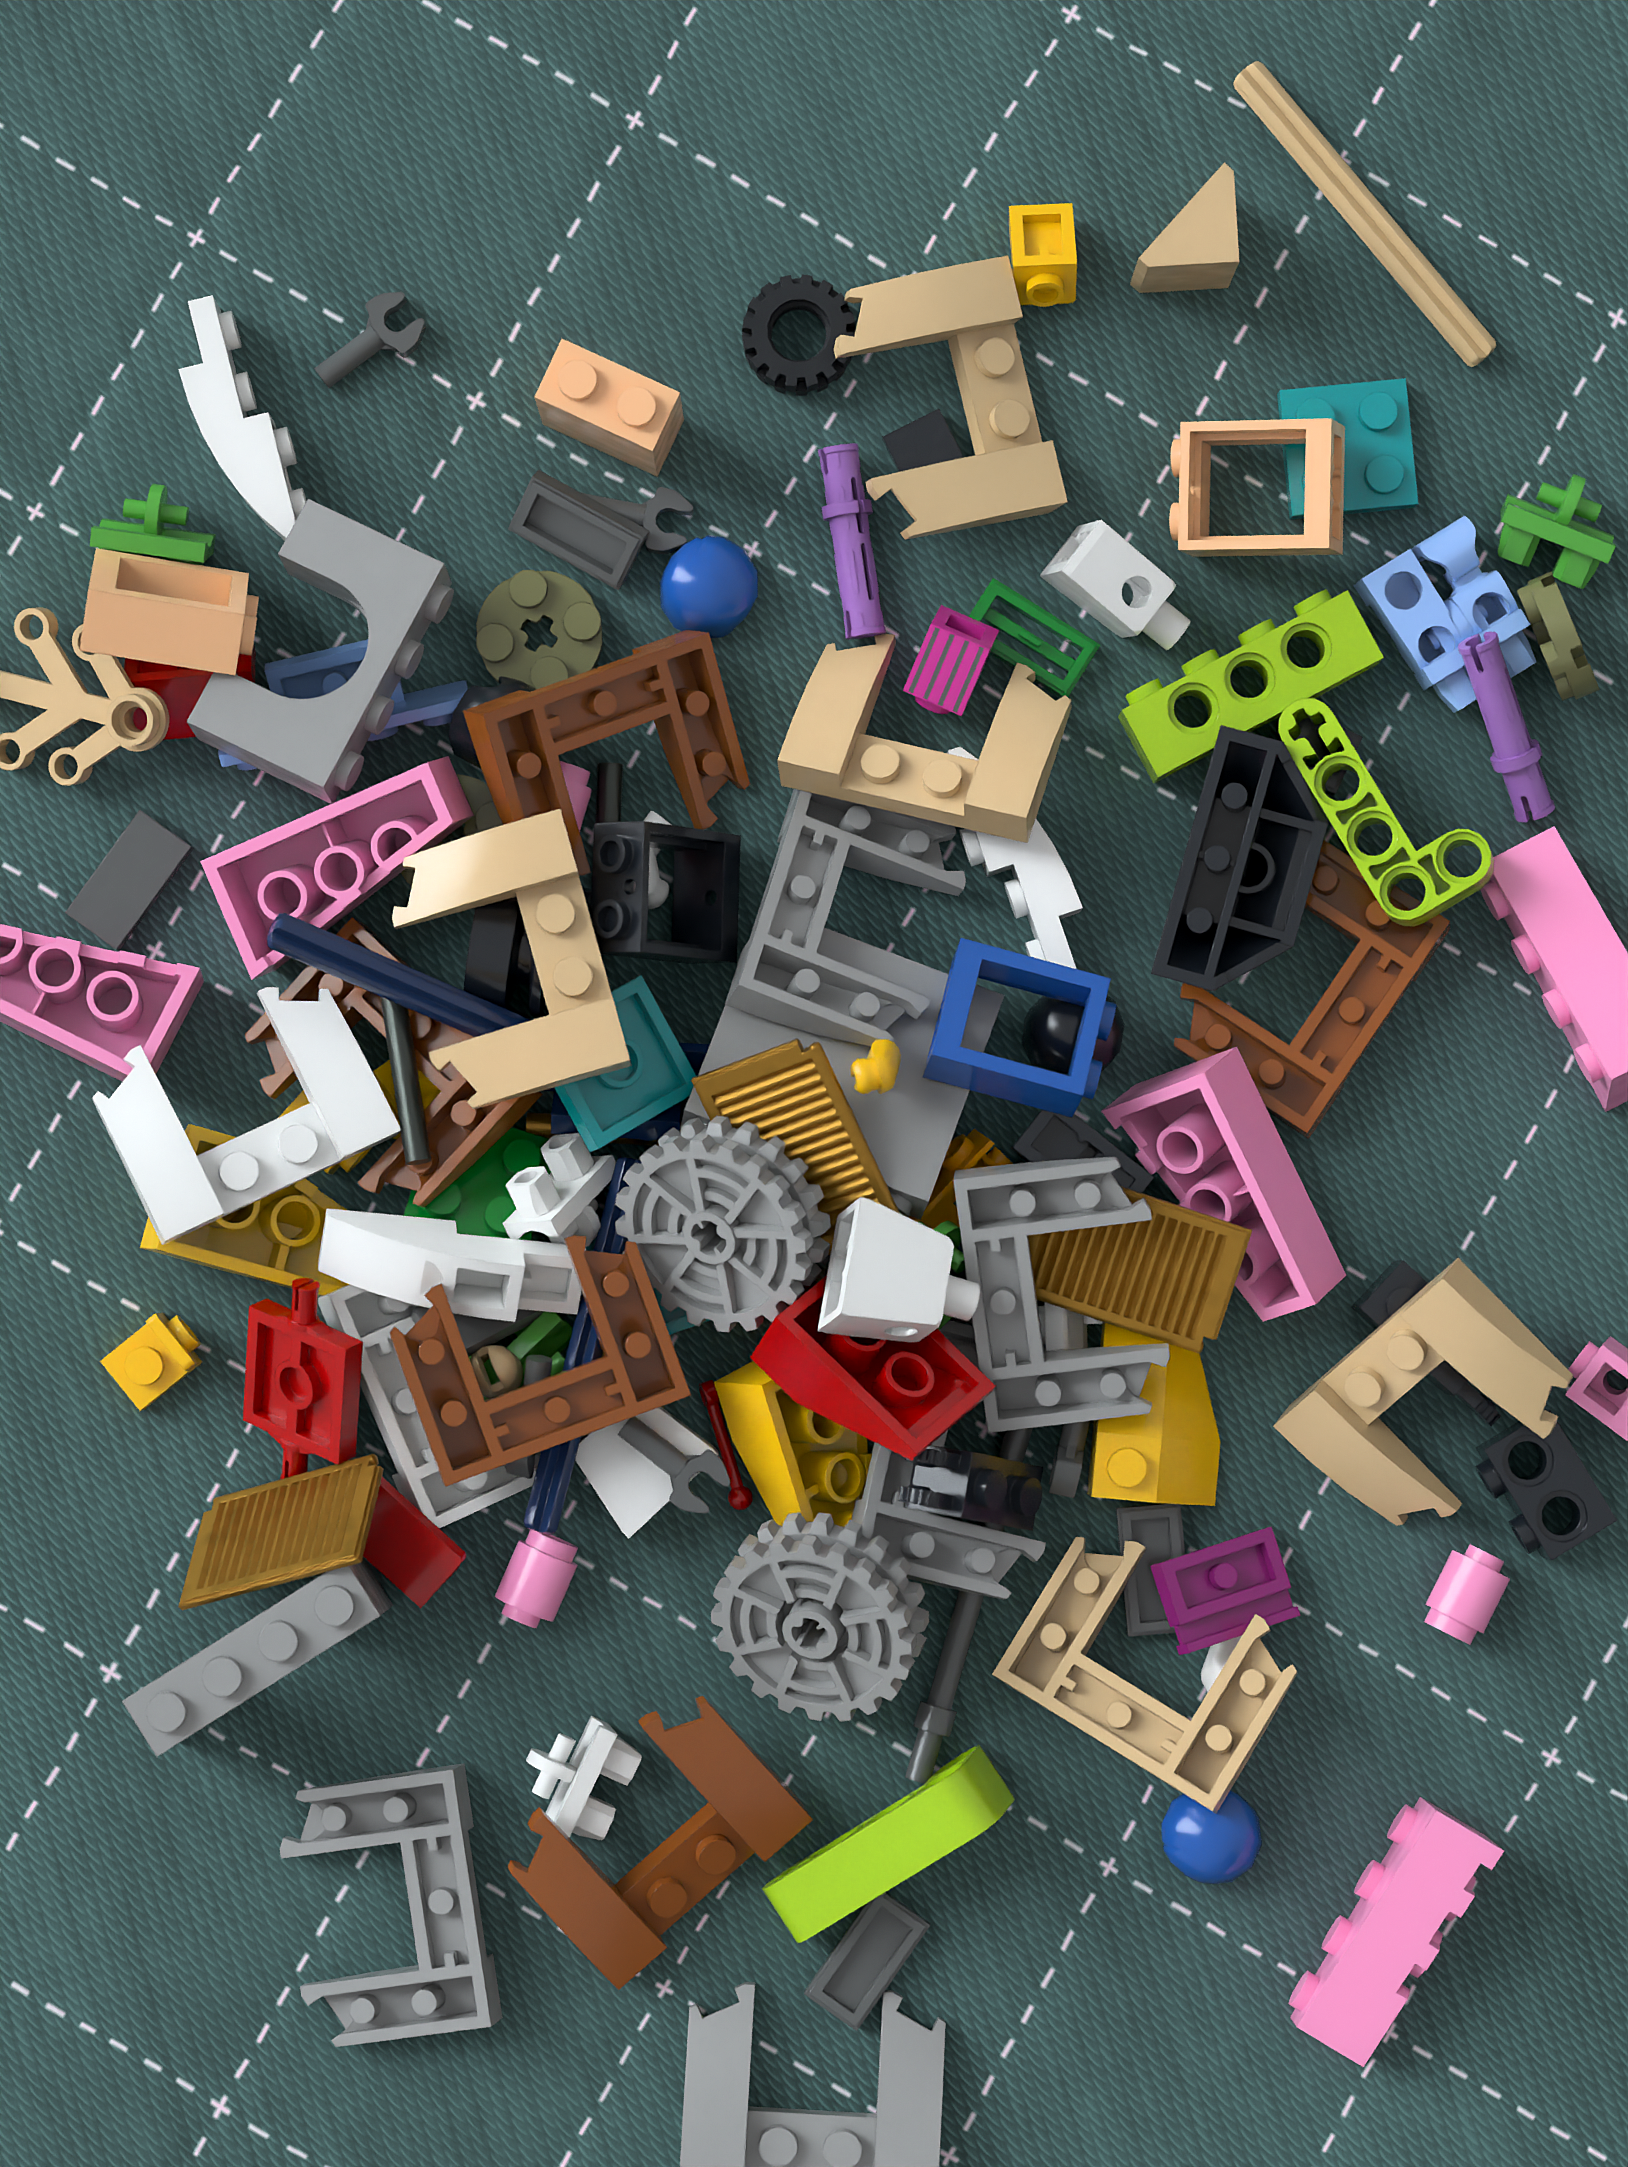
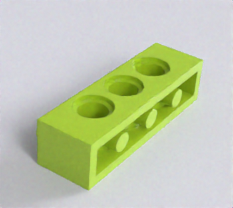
M1327 589L1322 590L1295 605L1293 608L1298 617L1276 628L1271 619L1261 622L1237 637L1242 646L1219 657L1215 648L1181 666L1186 675L1185 677L1166 687H1163L1159 678L1127 694L1125 698L1130 706L1121 710L1118 719L1153 784L1213 753L1221 725L1251 733L1281 717L1283 710L1293 701L1302 698H1317L1377 666L1384 657L1348 590L1334 598L1331 597ZM1295 637L1311 639L1319 649L1320 657L1318 664L1310 668H1301L1293 664L1287 655L1288 641ZM1242 666H1248L1257 670L1264 682L1262 694L1254 698H1245L1238 695L1231 686V672ZM1184 696L1199 698L1207 708V722L1197 728H1189L1182 725L1174 714L1175 701Z

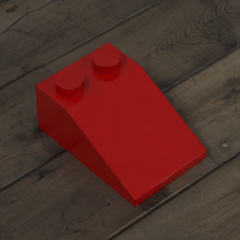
M827 1276L775 1317L750 1357L796 1403L910 1460H914L992 1393L996 1387L938 1329L917 1342L837 1335L818 1331Z

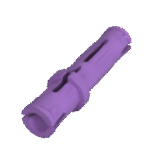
M855 443L834 445L818 450L827 504L822 507L823 521H829L833 539L846 639L868 638L886 633L869 532L868 515L873 514L871 500L865 499L860 472L858 444Z
M1490 631L1485 632L1483 635L1485 642L1483 643L1481 642L1480 634L1473 635L1461 641L1457 648L1465 663L1494 749L1490 761L1494 771L1502 773L1514 808L1516 821L1528 822L1530 819L1528 811L1530 810L1533 820H1538L1552 813L1555 809L1554 801L1550 797L1539 764L1540 756H1542L1540 744L1537 740L1530 738L1499 645L1498 634Z

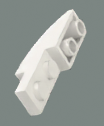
M213 295L188 301L203 361L201 364L178 369L188 403L200 431L220 467L246 503L270 529L285 541L307 502L303 488L291 489L286 466L297 464L289 430L287 427L276 429L275 422L268 412L247 417L246 411L257 409L248 373H236L231 350L241 348V341L232 310L221 313V309Z
M961 747L948 750L947 754L978 760ZM1035 819L1028 843L969 829L960 830L961 839L971 866L982 863L987 877L1011 869L1014 879L1004 882L1010 905L1016 919L1027 915L1035 938L1025 943L1028 956L1076 969L1060 919L1079 913L1083 907L1063 861L1037 819Z
M326 1209L318 1271L347 1284L378 1295L431 1308L433 1304L424 1296L431 1287L442 1284L452 1313L479 1318L515 1322L517 1309L567 1314L578 1313L581 1288L566 1244L457 1234L456 1221Z

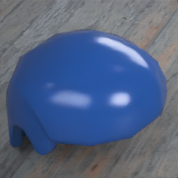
M707 535L702 539L696 537L685 543L670 558L660 581L661 608L673 627L680 631L708 632L710 638H721L730 634L750 613L758 597L757 568L744 548L722 536Z
M1231 1790L1216 1814L1182 1794L1171 1802L1162 1822L1163 1850L1168 1859L1185 1876L1200 1883L1220 1884L1233 1882L1252 1868L1262 1846L1260 1823L1255 1810L1244 1798Z

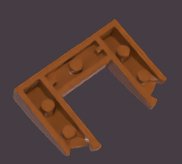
M685 630L632 649L633 655L562 681L531 692L519 690L463 710L478 761L503 825L561 809L578 874L583 876L591 873L558 755L654 720L666 758L694 828L704 830L711 827L718 818L709 809L707 802L728 780L737 788L744 790L750 785L708 632Z
M1323 840L1305 908L1357 943V946L1290 1045L1203 988L1185 983L1181 986L1180 999L1194 1002L1190 1039H1174V1047L1194 1062L1237 1047L1268 1112L1307 1139L1311 1137L1344 1088L1345 1080L1412 981L1417 980L1450 931V921L1440 914L1417 926H1402L1393 922L1381 908L1353 859L1325 840ZM1393 887L1390 901L1395 908L1401 911H1410L1422 904L1400 888Z
M353 917L336 934L341 938L410 967L367 925ZM308 965L279 996V1000L319 1001V990L328 989L350 1030L364 1017L386 1038L379 995ZM408 1008L417 1069L441 1091L424 1109L431 1161L418 1165H406L402 1137L400 1136L357 1183L364 1190L380 1194L385 1182L417 1191L412 1204L425 1208L483 1156L543 1094L539 1091L473 1109L467 1101L477 1091L452 1064H449L443 1071L439 1072L431 1063L429 1052L475 1037ZM265 1012L245 1033V1038L250 1044L265 1041L275 1073L260 1079L263 1091L270 1098L276 1099L298 1078Z
M572 1235L564 1238L604 1356L485 1401L442 1284L431 1287L424 1296L433 1306L405 1335L395 1326L390 1330V1337L445 1487L691 1396L636 1242L626 1241L623 1255L585 1250L586 1236Z
M704 1696L695 1698L701 1715L699 1719L665 1730L657 1711L645 1714L638 1720L643 1730L704 1796L708 1803L616 1884L602 1872L540 1807L532 1813L527 1823L531 1831L543 1836L529 1868L514 1860H510L507 1866L513 1877L553 1922L618 1990L667 1948L660 1935L749 1857L756 1853L766 1862L813 1820L795 1793Z

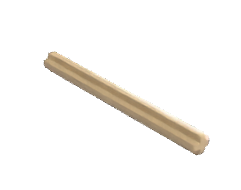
M1256 61L1243 69L1236 76L1233 83L1236 91L1466 365L1474 367L1486 359L1496 348V341L1264 64Z

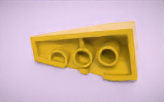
M188 1124L185 1129V1133L196 1155H200L236 1138L192 1124ZM307 1179L294 1183L164 1245L161 1244L148 1217L140 1248L291 1289H293L292 1282L295 1279L311 1278L314 1279V1282L318 1281L320 1283L318 1296L326 1295L349 1285L318 1271L326 1209H347L318 1190L317 1186Z
M1105 1322L1102 1324L1100 1347L1165 1343ZM1169 1344L1170 1357L1167 1366L1162 1367L1151 1363L1140 1393V1397L1152 1402L1149 1414L1094 1420L1088 1495L1098 1498L1152 1503L1215 1506L1221 1441L1200 1353L1198 1354Z
M754 1361L715 1381V1388L732 1441L774 1521L783 1526L787 1515L800 1512L807 1522H813L819 1512L831 1514L834 1524L842 1527L849 1520H852L855 1502L862 1499L872 1456V1453H868L867 1438L796 1403Z

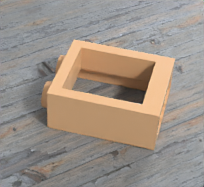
M1332 418L1180 422V439H1174L1171 446L1172 473L1174 477H1179V503H1172L1169 516L1171 538L1173 541H1178V550L1193 557L1343 554L1345 426ZM1306 444L1304 535L1209 536L1211 446Z
M96 548L79 651L235 675L239 654L250 656L252 654L259 596L247 595L249 573Z

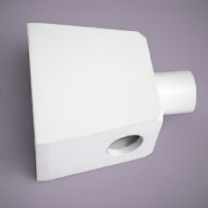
M1102 520L1077 526L1040 574V577L1121 638L1137 636L1143 631L1165 650H1169L1183 635L1191 620L1166 601L1176 586L1174 581ZM1125 582L1131 587L1133 592V600L1129 606L1122 598V588Z
M860 1197L837 1215L818 1331L828 1334L917 1342L939 1328L943 1314L965 1321L970 1320L979 1301L980 1287L978 1283L949 1275L954 1249L953 1242L949 1237L870 1199Z
M658 1407L636 1416L685 1455H701L707 1449L712 1450L717 1455L719 1454L713 1445L663 1407ZM626 1419L591 1432L579 1443L575 1461L621 1531L629 1539L670 1501L669 1497L673 1489L670 1476L617 1435L629 1420ZM695 1473L694 1475H692L691 1478H690V1480H689V1482H690L698 1473Z

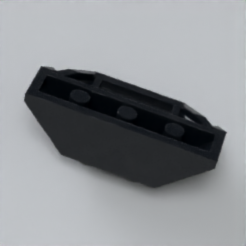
M1220 726L1151 974L1215 991L1294 947L1328 821L1284 742L1227 726Z

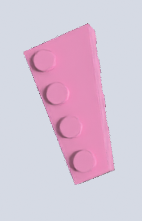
M449 756L408 770L200 862L250 978L253 980L275 971L291 958L270 949L267 945L268 931L278 914L286 913L325 931L405 870L406 868H403L405 857L433 848L474 816Z
M1555 826L1493 857L1494 872L1489 882L1480 890L1495 919L1505 918L1515 939L1511 940V945L1518 961L1527 974H1534L1544 993L1542 999L1550 1017L1559 1029L1562 1028L1573 1049L1575 1059L1582 1073L1592 1085L1603 1109L1607 1112L1628 1101V953Z
M0 924V1022L122 1082L133 1070L131 1066L123 1061L131 1049L141 1045L155 1074L157 1073L204 983L199 967L177 963V965L148 959L140 954L121 950L116 952L84 945L80 941L58 936L56 938L25 932L21 928Z
M1237 1047L1135 1084L1101 1111L1114 1129H1117L1119 1126L1123 1127L1140 1149L1135 1154L1137 1159L1149 1174L1153 1175L1157 1172L1180 1201L1179 1206L1252 1229L1235 1286L1263 1322L1317 1304L1346 1276L1341 1262Z
M1422 1797L1418 1799L1414 1808L1407 1804L1404 1805L1395 1817L1387 1833V1838L1392 1840L1393 1844L1381 1864L1375 1860L1368 1864L1354 1890V1893L1361 1897L1348 1919L1340 1915L1332 1924L1321 1949L1328 1952L1327 1956L1315 1975L1309 1971L1305 1972L1289 2000V2005L1295 2008L1290 2018L1297 2028L1362 2067L1365 2066L1408 2000L1410 1989L1402 1985L1408 1974L1416 1978L1420 1977L1425 1970L1427 1971L1440 1951L1443 1933L1438 1928L1443 1920L1446 1919L1451 1922L1456 1916L1461 1918L1475 1897V1892L1472 1890L1476 1877L1473 1874L1480 1864L1492 1870L1504 1852L1487 1836Z

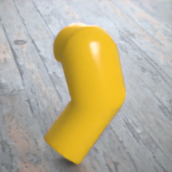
M889 1039L874 1041L867 1059H856L852 1063L850 1068L851 1077H855L856 1084H854V1088L860 1094H868L874 1090L882 1094L893 1088L901 1063L899 1048L893 1041Z

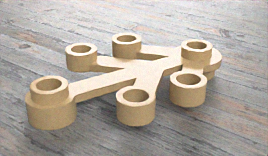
M43 607L27 608L22 610L15 619V635L21 643L31 648L51 683L0 670V698L47 710L19 730L0 734V768L12 771L28 767L34 759L35 750L81 719L101 723L104 726L78 746L60 748L51 755L48 763L49 773L56 783L63 786L77 785L85 782L92 773L93 765L120 747L129 751L139 752L150 750L160 744L169 728V713L163 699L156 692L148 688L134 687L116 656L79 651L83 624L76 628L72 636L73 650L79 658L90 661L109 698L88 693L56 639L59 625L54 613ZM35 615L43 623V632L39 638H35L29 629L30 620ZM138 707L142 708L147 715V725L142 731L133 722V714ZM10 740H14L20 749V755L16 762L11 761L6 753V746ZM67 755L73 756L78 765L77 772L73 777L68 776L63 767L64 759Z

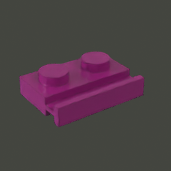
M1272 1526L1150 1566L1169 1626L1174 1627L1180 1644L1176 1646L1179 1655L1188 1654L1243 1635L1255 1614L1262 1617L1268 1626L1300 1616L1298 1606L1293 1607L1288 1592L1291 1584Z

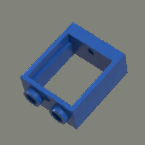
M960 938L951 962L923 1078L1073 1118L1082 1097L1093 1099L1099 1082L1103 1062L1093 1060L1092 1056L1096 1039L1107 1041L1116 1011V1004L1106 1001L1111 978ZM977 978L1084 1006L1068 1076L960 1047Z

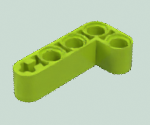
M1302 698L1293 701L1283 710L1278 727L1282 742H1284L1293 761L1381 908L1393 922L1402 926H1417L1425 923L1479 891L1489 882L1494 872V859L1488 842L1479 833L1470 829L1450 831L1421 849L1415 850L1335 715L1325 703L1315 698ZM1309 717L1315 725L1326 722L1319 727L1318 731L1331 754L1325 756L1321 761L1307 739L1299 738L1294 741L1301 734L1298 723ZM1340 746L1344 748V751L1336 752ZM1316 764L1312 770L1308 769L1309 765ZM1350 770L1356 773L1360 779L1359 788L1350 799L1335 801L1326 795V782L1334 772ZM1382 824L1392 831L1390 847L1384 853L1377 856L1362 853L1358 848L1360 833L1367 826ZM1462 845L1472 846L1482 854V862L1479 869L1468 877H1456L1446 869V859L1449 853ZM1404 879H1416L1422 882L1426 889L1422 904L1410 911H1401L1395 908L1390 901L1393 887Z
M976 1745L937 1770L918 1789L777 1875L762 1890L795 1941L801 1943L987 1830L1001 1818L1015 1798L982 1747Z

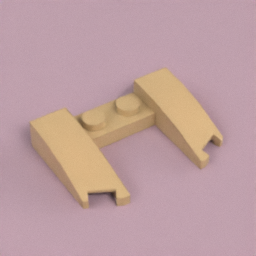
M1009 256L915 273L852 288L846 292L844 301L853 304L861 303L855 336L840 335L836 338L834 345L835 358L948 340L975 452L974 456L871 478L865 482L867 491L874 501L891 490L914 519V522L900 533L905 540L1048 514L1068 502L1053 440L1042 442L1014 323L1020 320L1023 314Z
M876 635L874 645L836 651L835 643L826 645L807 683L777 760L781 786L1028 843L1072 708L1071 699L1063 696L1055 701L1033 684L1035 672L1028 666L1017 662L995 714L979 760L969 759L865 735L896 645L895 635Z
M561 809L469 835L404 858L403 868L415 870L408 908L394 906L392 920L395 929L517 896L549 1015L429 1052L431 1063L439 1072L443 1071L449 1064H452L477 1091L467 1101L473 1109L631 1066Z
M1457 1258L1294 1400L1273 1427L1312 1464L1346 1492L1398 1526L1406 1522L1408 1519L1407 1513L1435 1508L1440 1517H1446L1457 1512L1462 1503L1378 1418L1379 1415L1442 1361L1446 1360L1482 1393L1544 1439L1552 1432L1559 1417L1544 1410L1552 1386L1567 1388L1573 1374Z
M1076 1537L992 1675L1216 1814L1264 1734L1298 1672L1293 1664L1282 1672L1279 1670L1260 1639L1270 1632L1271 1629L1262 1617L1255 1614L1191 1721L1086 1657L1087 1652L1146 1550L1145 1546L1138 1542L1125 1541L1123 1556L1085 1553L1086 1539L1084 1537Z

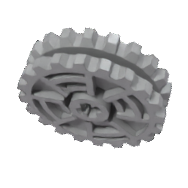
M724 1116L713 1118L709 1122L708 1127L704 1125L699 1117L690 1119L681 1126V1133L674 1127L658 1139L659 1146L653 1145L639 1157L641 1163L633 1164L626 1172L623 1179L630 1187H624L616 1197L615 1205L625 1211V1215H622L615 1222L616 1233L628 1238L630 1242H636L652 1289L656 1288L662 1294L660 1305L671 1312L677 1307L684 1309L687 1312V1321L696 1326H700L706 1319L713 1320L716 1330L720 1332H730L737 1322L742 1325L745 1331L755 1330L764 1322V1317L773 1322L775 1317L787 1308L786 1303L791 1305L805 1291L803 1285L810 1286L822 1270L816 1263L822 1262L828 1256L830 1244L822 1239L820 1235L824 1234L831 1227L829 1214L818 1211L817 1203L824 1195L819 1185L808 1184L803 1177L808 1169L801 1158L790 1160L783 1154L786 1143L777 1136H774L767 1142L759 1137L757 1125L746 1121L739 1129L732 1128L729 1118Z
M797 1512L788 1514L783 1522V1526H780L772 1519L763 1523L757 1532L758 1538L749 1534L738 1549L740 1556L735 1555L724 1571L727 1577L720 1579L713 1594V1597L720 1602L716 1603L711 1611V1623L723 1628L715 1641L720 1651L731 1652L734 1656V1660L729 1666L737 1677L748 1675L754 1681L751 1691L760 1698L768 1694L778 1698V1709L787 1713H791L795 1707L803 1708L806 1710L810 1720L821 1721L826 1712H833L840 1722L852 1720L856 1708L861 1709L867 1715L878 1711L882 1704V1697L891 1701L898 1694L902 1686L900 1679H907L915 1662L912 1657H919L927 1639L920 1632L925 1631L929 1623V1611L917 1607L921 1603L925 1592L921 1583L909 1582L906 1576L911 1569V1565L904 1557L893 1559L886 1552L890 1543L879 1535L871 1540L862 1535V1524L849 1520L844 1527L835 1525L831 1514L819 1512L813 1522H807L802 1514Z

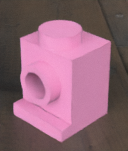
M1611 1336L1600 1348L1589 1341L1568 1369L1573 1374V1377L1576 1378V1381L1565 1395L1628 1441V1388L1616 1390L1607 1382V1373L1611 1370H1616L1628 1379V1349Z

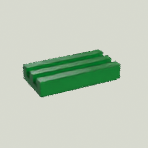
M992 578L969 615L970 618L979 622L983 619L1068 672L1064 680H1061L997 639L990 651L991 655L1014 669L1017 662L1028 666L1035 672L1034 682L1060 698L1063 696L1069 697L1090 661L1100 648V644L994 578ZM995 598L1080 650L1081 653L1076 661L992 609L990 606Z

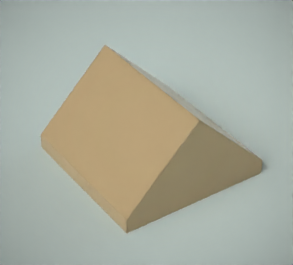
M1222 164L1138 258L1130 285L1136 291L1148 293L1229 287L1239 264L1234 171L1227 164Z

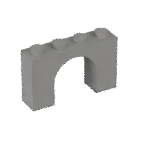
M308 499L278 555L289 575L344 600L355 607L366 618L369 638L366 654L360 667L338 689L326 695L309 699L284 697L236 674L229 675L213 672L187 723L198 740L333 804L341 789L349 791L358 779L364 763V757L360 755L371 733L379 735L387 725L394 707V700L390 698L401 677L409 679L417 669L424 651V645L420 642L431 621L438 624L446 615L453 599L454 590L450 588L452 582L443 562Z
M363 1557L361 1563L322 1574L122 1700L157 1757L375 1620L394 1605Z

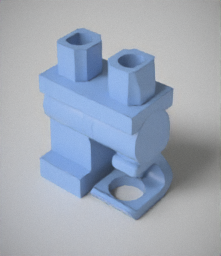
M1466 516L1459 518L1353 585L1366 606H1371L1393 639L1401 656L1415 673L1414 676L1423 691L1433 686L1437 695L1453 713L1477 700L1462 655L1459 654L1457 648L1461 641L1480 634L1481 642L1483 643L1485 642L1483 636L1485 632H1496L1510 678L1536 663L1529 641L1522 631L1531 624L1521 608L1518 609L1515 599L1497 570L1489 573L1481 572L1478 567L1480 561L1475 551V527ZM1429 560L1445 568L1446 573L1443 577L1454 590L1451 597L1444 601L1441 599L1419 562Z

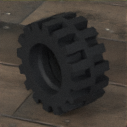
M802 274L801 278H791V275L780 277V281L773 285L769 282L762 287L761 293L756 298L753 297L749 303L742 327V343L746 360L750 368H753L756 372L757 378L765 385L768 383L774 386L775 391L786 394V391L796 392V396L807 395V392L813 390L820 392L827 389L828 384L832 381H838L844 374L847 365L850 364L852 356L835 358L834 345L836 338L840 335L855 336V320L853 312L848 307V302L844 301L845 297L842 293L838 294L833 290L832 284L825 280L822 282L815 281L811 275ZM792 310H805L813 313L822 321L826 330V340L823 348L816 356L807 360L794 361L784 357L776 350L772 341V331L775 323L782 315Z

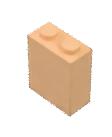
M561 339L535 395V401L543 425L658 477L684 421L680 392L564 339Z

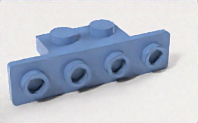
M368 639L266 663L265 674L270 691L295 699L316 698L333 692L344 685L360 667L366 654ZM400 679L390 698L394 700V707L387 725L379 735L371 733L367 741L387 738L398 732V726L423 720L425 726H438L450 723L454 710L464 693L468 690L466 681H457L404 694ZM218 749V756L222 767L237 765L239 770L257 769Z

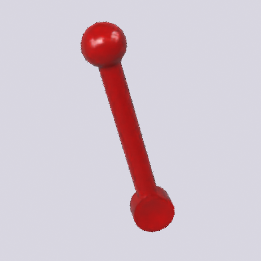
M713 1380L699 1383L700 1395L708 1410L721 1457L730 1478L731 1490L728 1495V1502L736 1510H745L752 1504L753 1495L748 1487L743 1486L720 1410Z

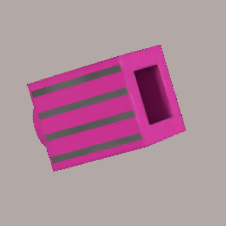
M941 605L928 629L903 691L914 695L915 701L929 711L938 714L953 712L962 716L999 630Z

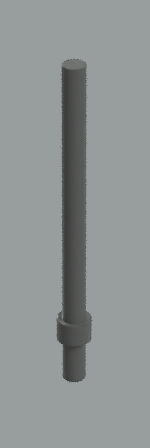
M1033 1428L1005 1431L998 1457L1023 1463ZM982 1522L978 1524V1526L1002 1532L1004 1530V1526ZM959 1590L927 1702L920 1701L913 1726L919 1728L905 1778L925 1784L933 1774L943 1736L950 1737L957 1714V1711L951 1708L983 1602V1595Z

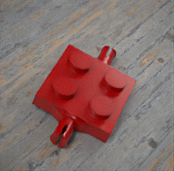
M298 1278L292 1282V1309L267 1298L249 1306L243 1421L267 1431L280 1443L283 1448L280 1479L308 1472L309 1454H316L337 1465L356 1457L363 1341L327 1326L320 1320L319 1316H317L320 1283L318 1281L314 1282V1279Z

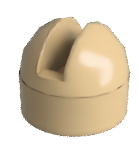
M489 1345L480 1348L472 1354L470 1362L483 1396L490 1399L519 1388L523 1378V1367L519 1358L510 1350L499 1345ZM488 1359L491 1360L500 1382L491 1385L484 1367V1363Z

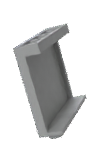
M824 928L816 953L931 998L929 1007L918 1019L904 1012L885 1030L894 1038L893 1042L897 1045L901 1054V1063L893 1088L882 1094H879L877 1090L868 1094H860L855 1090L854 1084H856L855 1077H851V1065L856 1059H867L871 1046L820 1036L775 1023L727 1005L724 1007L698 1076L797 1038L801 1041L804 1048L809 1047L815 1042H820L900 1214L921 1220L970 1091L923 1078L948 974ZM979 985L975 986L960 1047L984 1053L1005 995ZM693 1087L684 1110L681 1126L688 1120L699 1117L704 1125L708 1127L710 1119L695 1087Z

